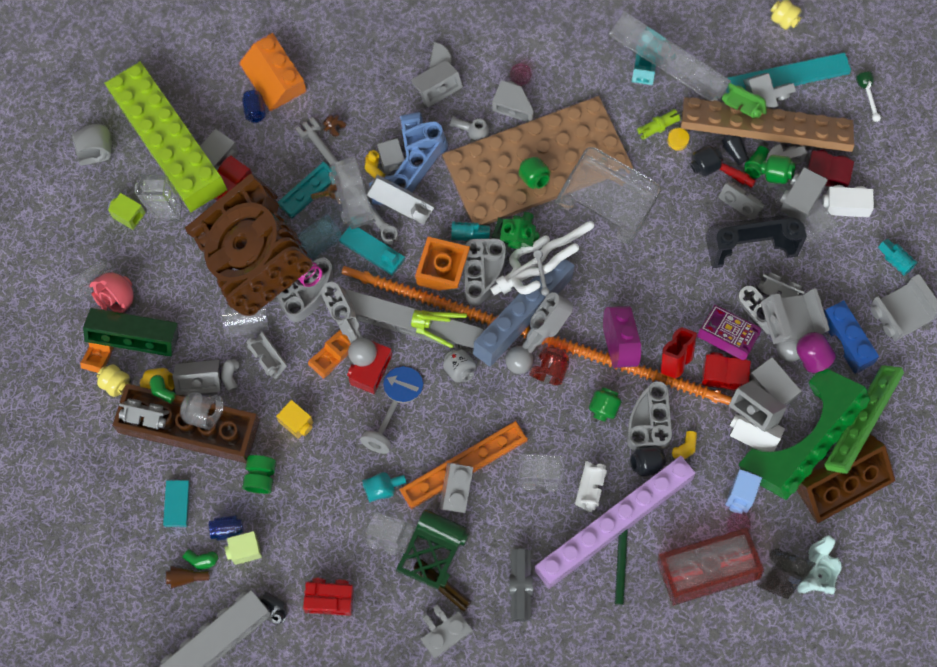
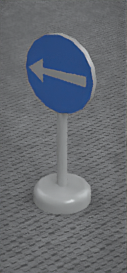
M397 367L389 371L385 376L383 383L384 392L393 402L379 431H366L362 434L360 441L368 449L380 454L389 452L391 443L383 433L397 404L412 402L422 393V377L413 368Z

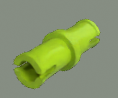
M672 109L670 112L660 117L656 116L651 122L638 127V134L643 133L640 136L641 139L645 140L657 132L661 133L665 131L666 127L679 122V114L674 115L677 111Z

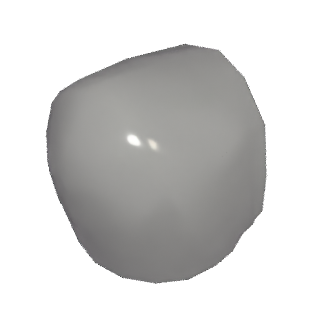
M90 124L72 133L75 150L81 166L110 159L112 138L111 132L105 125Z

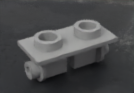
M726 182L718 198L749 219H756L758 213L765 206L762 204L763 201L751 194L746 196V191L737 186L736 183Z
M769 272L768 276L763 274V277H766V281L761 280L757 287L762 293L770 296L777 294L779 290L782 292L781 298L798 296L799 292L804 294L801 291V285L792 281L787 285L780 281L782 277Z
M261 332L256 340L254 337L247 340V348L253 353L255 358H260L258 362L266 371V375H270L276 380L288 366L264 332Z
M128 399L125 402L119 403V406L124 407L119 413V418H122L123 421L140 424L142 416L144 417L143 426L156 429L165 427L166 419H163V416L169 414L170 411L163 410V406L158 404L141 405V401L136 399Z

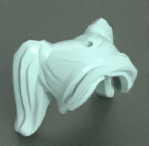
M827 535L809 548V562L805 576L797 584L799 593L818 590L825 594H834L836 590L835 583L842 565L838 558L829 556L836 541L831 536Z

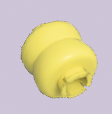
M778 0L771 9V12H773L771 20L778 23L784 30L789 29L791 26L794 29L802 18L799 16L801 9L793 5L790 0H783L782 2Z
M114 364L102 367L97 375L98 387L106 390L112 397L122 395L126 383L130 384L129 374L121 371Z

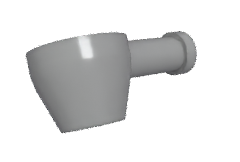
M454 116L451 119V127L454 126L468 131L470 138L475 141L487 138L489 135V126L483 119H475L472 123L457 119ZM481 125L482 128L478 129L475 126Z

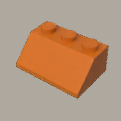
M273 33L255 42L239 62L270 112L306 92L303 78Z

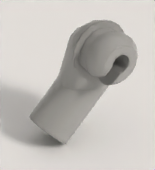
M236 359L226 360L223 363L220 375L229 393L239 388L233 378L234 371H237L239 368V362Z

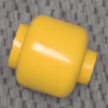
M166 368L148 369L140 379V387L151 389L150 379L154 375H160L165 381L166 389L172 391L175 387L173 374Z

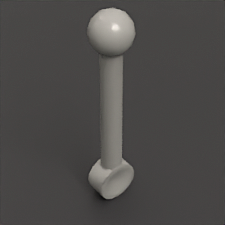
M535 250L533 256L537 259L542 284L541 294L547 296L549 289L546 287L541 258L543 253L540 250Z

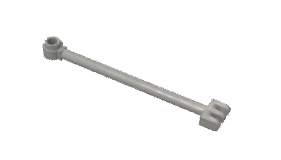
M313 117L309 119L312 127L306 121L302 123L305 129L304 132L297 126L295 130L304 141L307 138L312 140L378 226L382 241L389 245L393 244V241L397 242V229L385 223L318 136L317 132L321 128ZM392 234L394 237L392 240L387 239L386 236Z

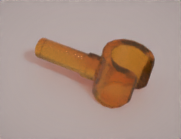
M331 184L328 190L311 194V198L316 199L329 196L331 199L337 200L341 197V193H331L333 190L339 189L336 184Z

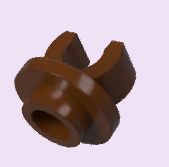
M330 114L323 122L325 125L323 130L325 132L329 130L330 134L334 137L339 136V133L335 130L336 125L342 129L346 127L343 121L338 120V114L334 116Z

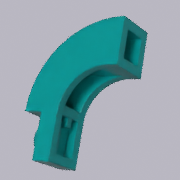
M640 34L632 82L653 85L660 37Z

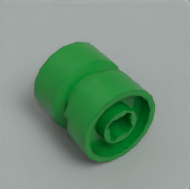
M260 455L248 456L245 467L248 474L244 475L242 489L252 493L270 494L273 486V479L270 476L275 474L276 460Z

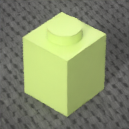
M254 531L227 538L228 546H225L226 556L228 560L232 559L235 565L262 558L258 538Z

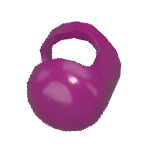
M807 333L797 342L796 352L803 361V367L808 372L816 373L830 367L836 358V353L821 333Z

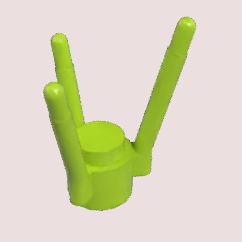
M414 310L411 327L417 328L416 333L423 334L449 348H453V344L426 331L425 328H430L432 320L450 322V318H466L467 314Z

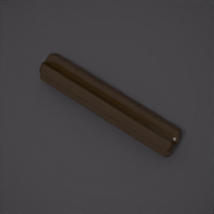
M420 559L423 567L428 565L426 562ZM418 562L414 564V570L420 568ZM433 568L424 571L427 579L434 582L437 581L440 575ZM447 582L445 588L440 586L438 591L459 609L466 611L469 608L471 601L452 584Z

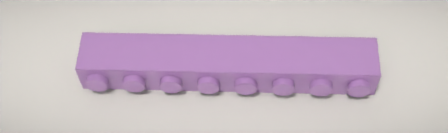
M682 456L678 457L535 566V572L550 589L616 539L621 533L693 480L696 473Z

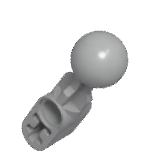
M335 282L326 283L322 287L321 295L332 318L336 320L342 334L347 335L351 343L348 348L349 359L357 366L370 365L377 355L375 344L371 340L362 337L359 331L360 323L356 317L355 308L346 290ZM334 289L337 290V291L335 292V296H336L337 299L331 297V296L334 294V293H333V290H334ZM343 308H347V315L344 318H340V311Z
M753 286L741 288L737 293L738 303L767 335H771L766 319L761 320L756 314L757 309L762 307L761 302L765 300L764 297ZM743 292H752L751 299L754 303L759 300L760 304L754 306L751 310L749 306L753 304L750 300L744 301L745 294ZM798 340L778 343L776 351L779 357L787 362L799 360L800 357L796 352Z
M554 292L546 296L531 318V330L527 334V340L522 346L512 347L506 354L505 363L511 372L524 374L531 369L534 361L532 352L536 346L542 344L545 338L553 337L558 333L572 313L573 304L571 301Z

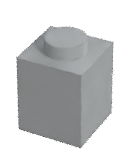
M398 139L377 144L385 175H394L404 162Z

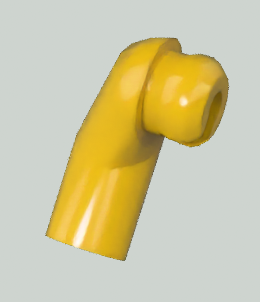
M686 431L685 443L679 447H674L672 450L674 459L682 456L685 460L695 453L697 432Z

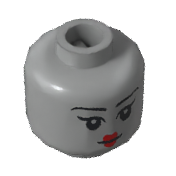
M454 349L446 354L443 369L454 382H467L474 376L476 363L465 350Z

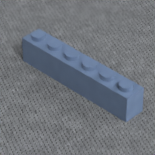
M564 259L552 271L544 275L549 294L553 292L558 294L570 282L574 272V264ZM535 276L530 282L532 283L537 280L541 284L540 276ZM542 284L539 289L530 294L519 293L474 341L473 355L490 367L530 325L533 314L546 298V296L541 294Z

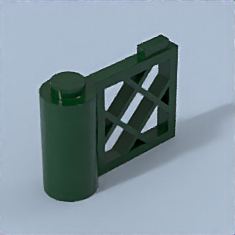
M425 509L396 568V572L436 590H439L440 586L445 588L450 577L447 571L460 545L465 546L470 534L467 533V527ZM420 537L427 540L430 548L417 552L414 544L417 538ZM445 548L451 551L447 559L438 561L434 550ZM431 552L435 563L423 567L419 556ZM416 557L419 569L410 571L403 568L406 560ZM437 567L440 575L437 581L434 582L427 579L424 571Z

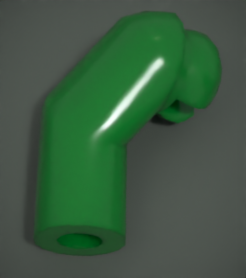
M154 375L149 382L152 394L171 404L176 393L166 389L162 376Z

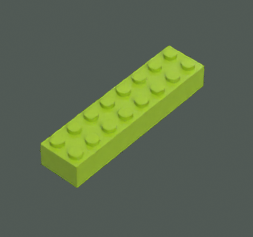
M141 61L104 83L190 213L228 190L215 167Z

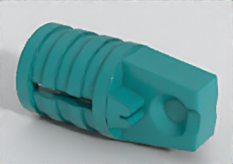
M452 221L451 241L490 238V226L479 225V223Z
M889 239L882 241L878 246L885 255L884 258L901 272L903 276L907 275L918 263L899 244H894Z

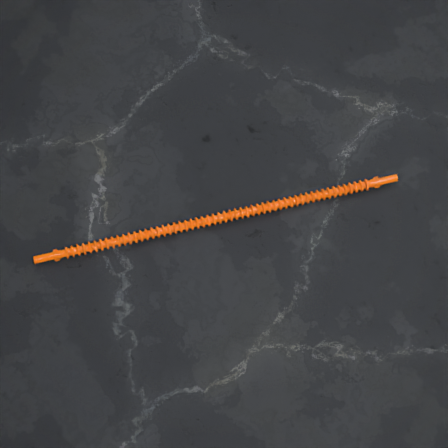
M344 266L341 272L343 275L361 280L363 284H373L374 288L379 286L380 290L385 288L386 292L391 290L392 294L397 292L398 296L403 294L404 298L409 296L410 300L415 298L416 302L421 300L422 304L426 302L428 306L432 304L434 308L437 306L440 310L444 308L445 312L450 310L451 313H465L469 320L473 318L475 322L479 320L481 324L487 323V326L499 316L494 317L493 313L488 315L487 311L482 313L481 309L476 311L475 307L470 309L469 305L464 307L463 303L458 305L457 301L452 303L451 299L446 301L445 297L441 299L439 295L435 297L433 293L429 295L427 291L423 293L421 289L417 291L415 287L411 289L410 285L405 287L404 283L399 285L398 281L393 283L392 279L386 280V277L380 278V275L376 277L368 271L362 272ZM530 326L521 333L524 339L531 330ZM554 336L548 337L542 342V345L547 343L548 347L553 345L554 349L559 347L560 351L565 349L566 353L571 351L572 355L577 353L578 357L582 355L584 359L588 357L590 361L597 360L596 363L603 362V365L609 364V368L612 367L608 352L603 354L602 350L597 352L596 348L591 350L590 346L585 348L584 344L579 346L578 342L573 344L572 340L567 342L566 338L562 340L560 336H557V338ZM638 365L637 367L620 368L621 372L626 370L627 374L632 372L634 376L638 374L640 378L644 376L646 380L652 379V382L655 380L663 382L666 386L670 385L671 389L676 387L677 391L682 389L683 393L688 391L689 395L694 393L695 397L700 395L702 399L708 398L716 404L720 402L729 405L733 398L722 394L720 390H710L708 386L703 388L701 384L695 385V382L689 383L688 379L683 381L682 377L675 379L659 373L658 369L655 371L652 370V367L647 369L646 365H643V367Z

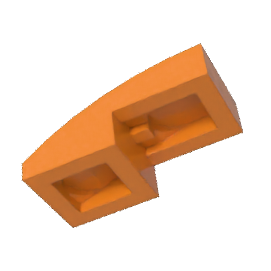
M339 330L325 342L324 348L308 361V365L323 379L348 356V348L351 343L347 335H343L341 330Z
M89 343V348L80 362L81 368L98 373L102 367L107 365L113 347Z

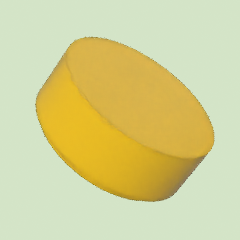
M681 128L671 130L667 139L668 145L674 150L685 149L689 142L688 132Z

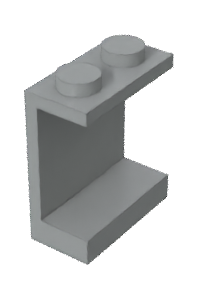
M920 274L912 277L907 285L882 299L879 296L876 297L870 305L873 316L876 319H880L884 325V332L888 337H892L894 341L937 319V299Z
M816 288L804 295L781 298L780 293L772 294L761 302L773 344L797 341L803 335L810 332L824 334L830 330Z

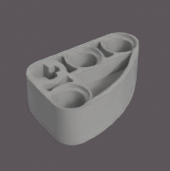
M472 239L465 244L470 246L464 266L465 298L468 304L472 306L482 304L492 294L490 288L497 284L495 280L503 275L506 246L500 239ZM494 249H498L501 251V253L495 255L492 254L491 251ZM476 250L477 254H472L471 251ZM472 270H478L480 273L476 276H473L469 272ZM477 290L480 292V295L472 296L470 292Z
M319 258L313 261L320 268L328 269L326 273L322 274L317 284L305 287L297 279L290 287L285 289L288 293L284 294L281 292L276 296L290 321H302L311 315L323 302L324 299L321 295L322 287L326 283L332 282L334 276L332 264L328 259ZM315 269L309 271L305 278L309 277ZM319 269L316 270L312 277L308 278V283L317 279ZM293 307L301 308L296 313L290 312Z
M656 381L650 384L638 398L632 410L627 429V444L634 451L636 448L644 446H657L660 450H664L670 443L672 429L669 393L667 386L663 382ZM659 391L663 396L655 398L651 392ZM655 412H660L664 415L665 418L662 420H658L653 416V414ZM661 434L662 438H664V441H660L657 435ZM640 435L644 441L637 443L632 439V436Z

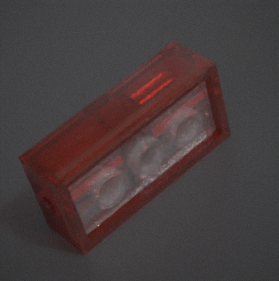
M748 528L658 554L657 561L673 606L760 580L764 572Z

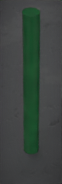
M628 529L618 536L615 604L624 605Z

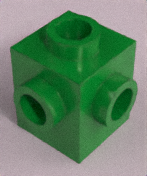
M513 216V219H503L500 240L508 243V247L514 249L533 247L536 226L527 222L526 218L521 216Z

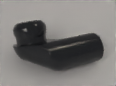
M266 591L261 598V602L271 608L272 622L274 624H281L286 620L287 616L285 603Z

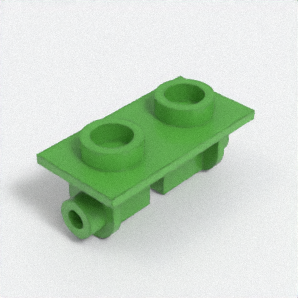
M728 84L729 93H724L722 97L724 104L736 110L742 104L743 106L740 111L752 118H759L762 113H767L766 100L760 95H754L741 86Z

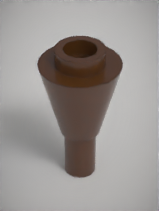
M171 566V570H166V585L171 584V589L193 583L194 581H209V571L194 572L193 570Z

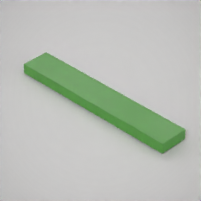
M885 365L880 367L867 390L870 397L868 406L858 414L853 424L848 426L841 435L824 465L826 470L848 473L904 374L902 367Z

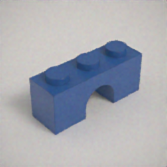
M843 300L825 309L824 314L830 329L828 332L831 337L836 335L844 347L843 357L853 373L856 374L874 365L879 355L845 301Z

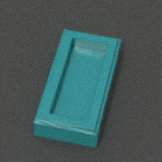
M189 480L166 481L164 527H188Z

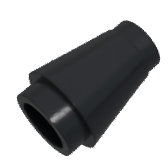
M728 135L721 140L723 143L722 147L738 165L749 159L742 137Z

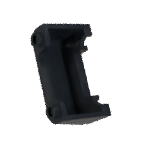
M782 215L715 224L709 227L706 233L712 269L723 267L724 259L732 255V248L737 244L772 240L774 249L783 250L787 258L798 257L807 238L805 226L799 219Z

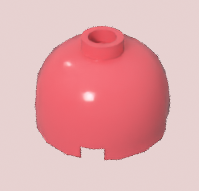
M113 272L105 273L97 277L89 285L90 288L93 287L94 289L91 293L92 297L104 310H107L108 307L113 312L125 313L133 302L132 283L126 276Z

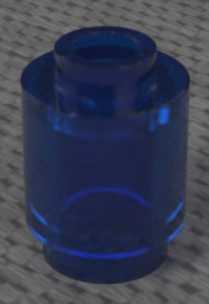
M258 90L246 91L242 98L245 119L251 123H259L266 117L263 96Z
M237 515L214 518L213 521H209L210 538L217 541L227 540V538L238 536L244 532L243 521L238 519Z

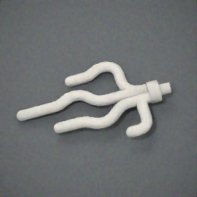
M588 221L567 235L550 241L549 236L545 235L534 241L533 247L516 249L509 258L513 269L505 277L502 275L495 280L497 284L490 288L493 295L495 296L501 291L505 295L511 291L512 287H515L520 294H530L539 289L541 284L537 280L528 285L522 283L523 280L529 277L540 276L537 259L534 258L521 266L518 259L542 247L540 251L543 253L541 258L543 263L550 251L564 246L594 228V222ZM574 243L554 255L548 263L543 265L544 275L552 271L561 261L577 252L579 245Z

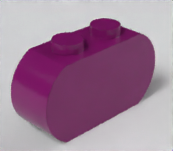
M630 306L606 307L603 315V332L612 366L614 368L637 367L641 359V342L632 308Z

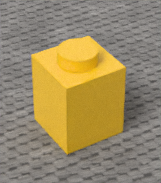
M292 400L276 415L278 422L297 439L302 435L306 436L313 427L311 416Z

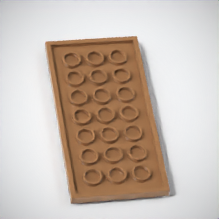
M599 96L442 154V158L470 221L484 226L496 222L498 218H507L633 169ZM539 157L549 167L550 180L546 186L532 189L523 182L518 172L524 159Z

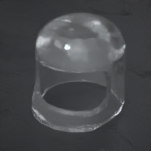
M192 392L182 401L180 407L181 418L188 424L210 430L216 424L223 411V398L217 395L203 397L201 393ZM216 401L215 413L207 416L211 405Z

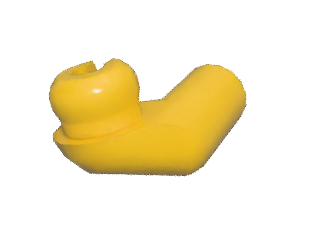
M371 150L365 157L364 168L374 179L377 175L384 178L385 173L378 168L379 153Z

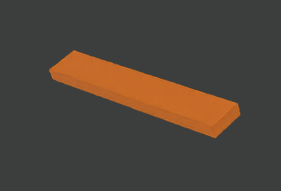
M514 421L400 488L399 491L412 510L442 492L447 463L473 467V474L527 442L528 439L518 423Z

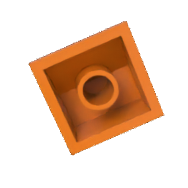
M427 237L415 275L417 285L438 291L458 288L470 246Z

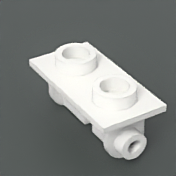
M586 461L575 505L588 512H592V510L599 506L602 490L598 486H603L605 475L607 474L605 465L597 464L595 466Z

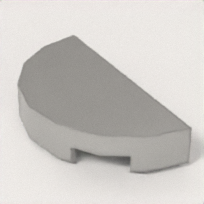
M434 42L429 69L444 60L451 64V55L448 49L442 44Z

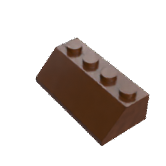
M869 434L847 474L826 470L824 465L829 458L828 456L817 463L811 474L798 486L797 491L815 521L820 523L895 482L886 446Z

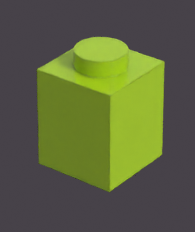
M122 193L110 202L108 209L113 219L134 230L145 215L141 204Z

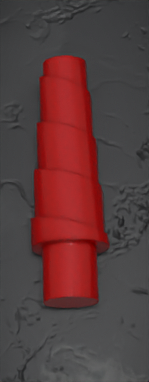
M722 163L719 169L742 185L746 184L753 188L756 180L751 178L749 174L730 167L725 163Z

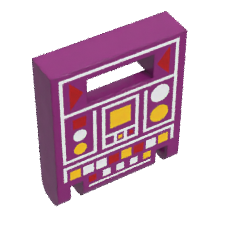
M714 305L700 328L697 337L741 360H745L758 339L761 328ZM710 322H711V324L715 325L717 328H714V327L710 326V325H709Z

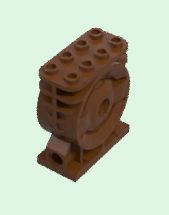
M252 173L185 227L187 234L195 239L200 251L204 253L207 268L217 278V284L221 288L227 304L244 316L255 315L262 307L274 300L277 295L290 287L302 275L309 272L312 267V260L307 256L304 247L301 246L297 233L287 224L283 217L277 214L279 203L276 200L278 198L276 192Z

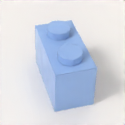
M740 469L732 483L725 506L730 507L729 510L737 514L747 513L755 500L762 477Z

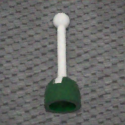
M871 71L863 72L856 76V81L860 88L866 89L873 112L872 119L878 122L881 116L877 113L870 90L874 83L873 73Z

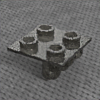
M775 548L769 553L774 565L757 587L788 600L816 563Z

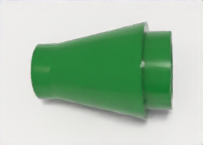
M758 146L753 155L744 164V171L751 178H759L763 175L761 172L763 161H766L769 150L766 147Z

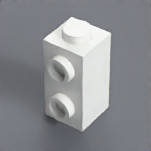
M842 185L829 187L827 193L823 194L822 207H826V215L870 217L874 209L873 189H867L863 186L845 188Z
M735 414L730 424V427L734 428L730 435L731 437L764 452L775 451L785 428L777 425L763 432L742 415L739 416Z

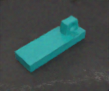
M352 223L339 239L341 244L392 276L405 260V256Z

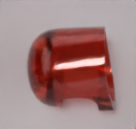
M546 347L538 355L541 360V366H533L529 375L544 382L546 374L552 376L549 384L561 385L569 368V357L559 348Z

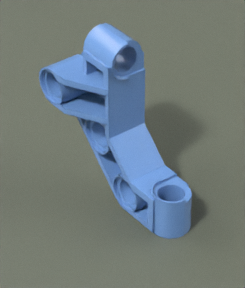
M420 112L400 116L407 157L394 175L385 177V179L397 185L406 184L404 189L410 192L415 190L438 156L445 153L448 149V142L441 125L437 122L423 123ZM416 160H423L421 165H414ZM372 199V203H373V204H375V205H381V204H382V203H380V202H378V201Z

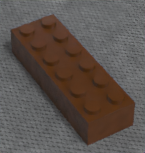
M126 383L120 403L128 399H136L141 401V405L158 404L163 406V410L170 412L163 416V419H166L165 427L156 429L143 426L144 417L142 416L140 424L123 421L122 418H119V413L124 407L118 406L112 426L119 434L246 463L260 423L257 414L178 395L175 396L170 404L154 396L151 389Z

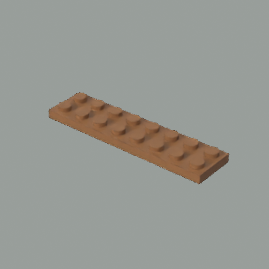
M684 97L681 129L853 152V120L767 108L766 114L762 113L759 118H752L740 111L743 105L736 110L720 101Z

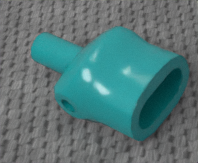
M382 472L362 480L370 503L379 499L391 498L395 493L394 487L406 484V479L404 475L390 478L388 473Z

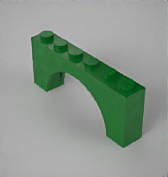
M830 369L817 372L809 381V385L813 394L823 402V409L820 420L814 430L804 440L785 450L764 452L752 448L738 466L743 471L762 477L761 487L787 500L791 494L797 491L801 482L811 474L817 463L826 456L827 451L832 445L839 441L843 432L848 426L853 424L858 414L868 406L870 397L865 386Z

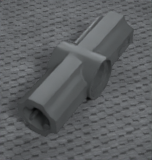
M511 550V575H509L511 621H531V596H533L531 550Z

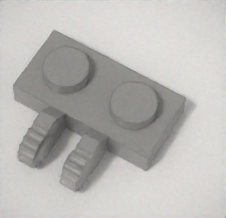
M438 605L434 606L433 609L443 623L437 628L434 626L429 615L425 613L421 616L431 630L430 633L421 638V641L434 659L473 632L460 612L447 619Z

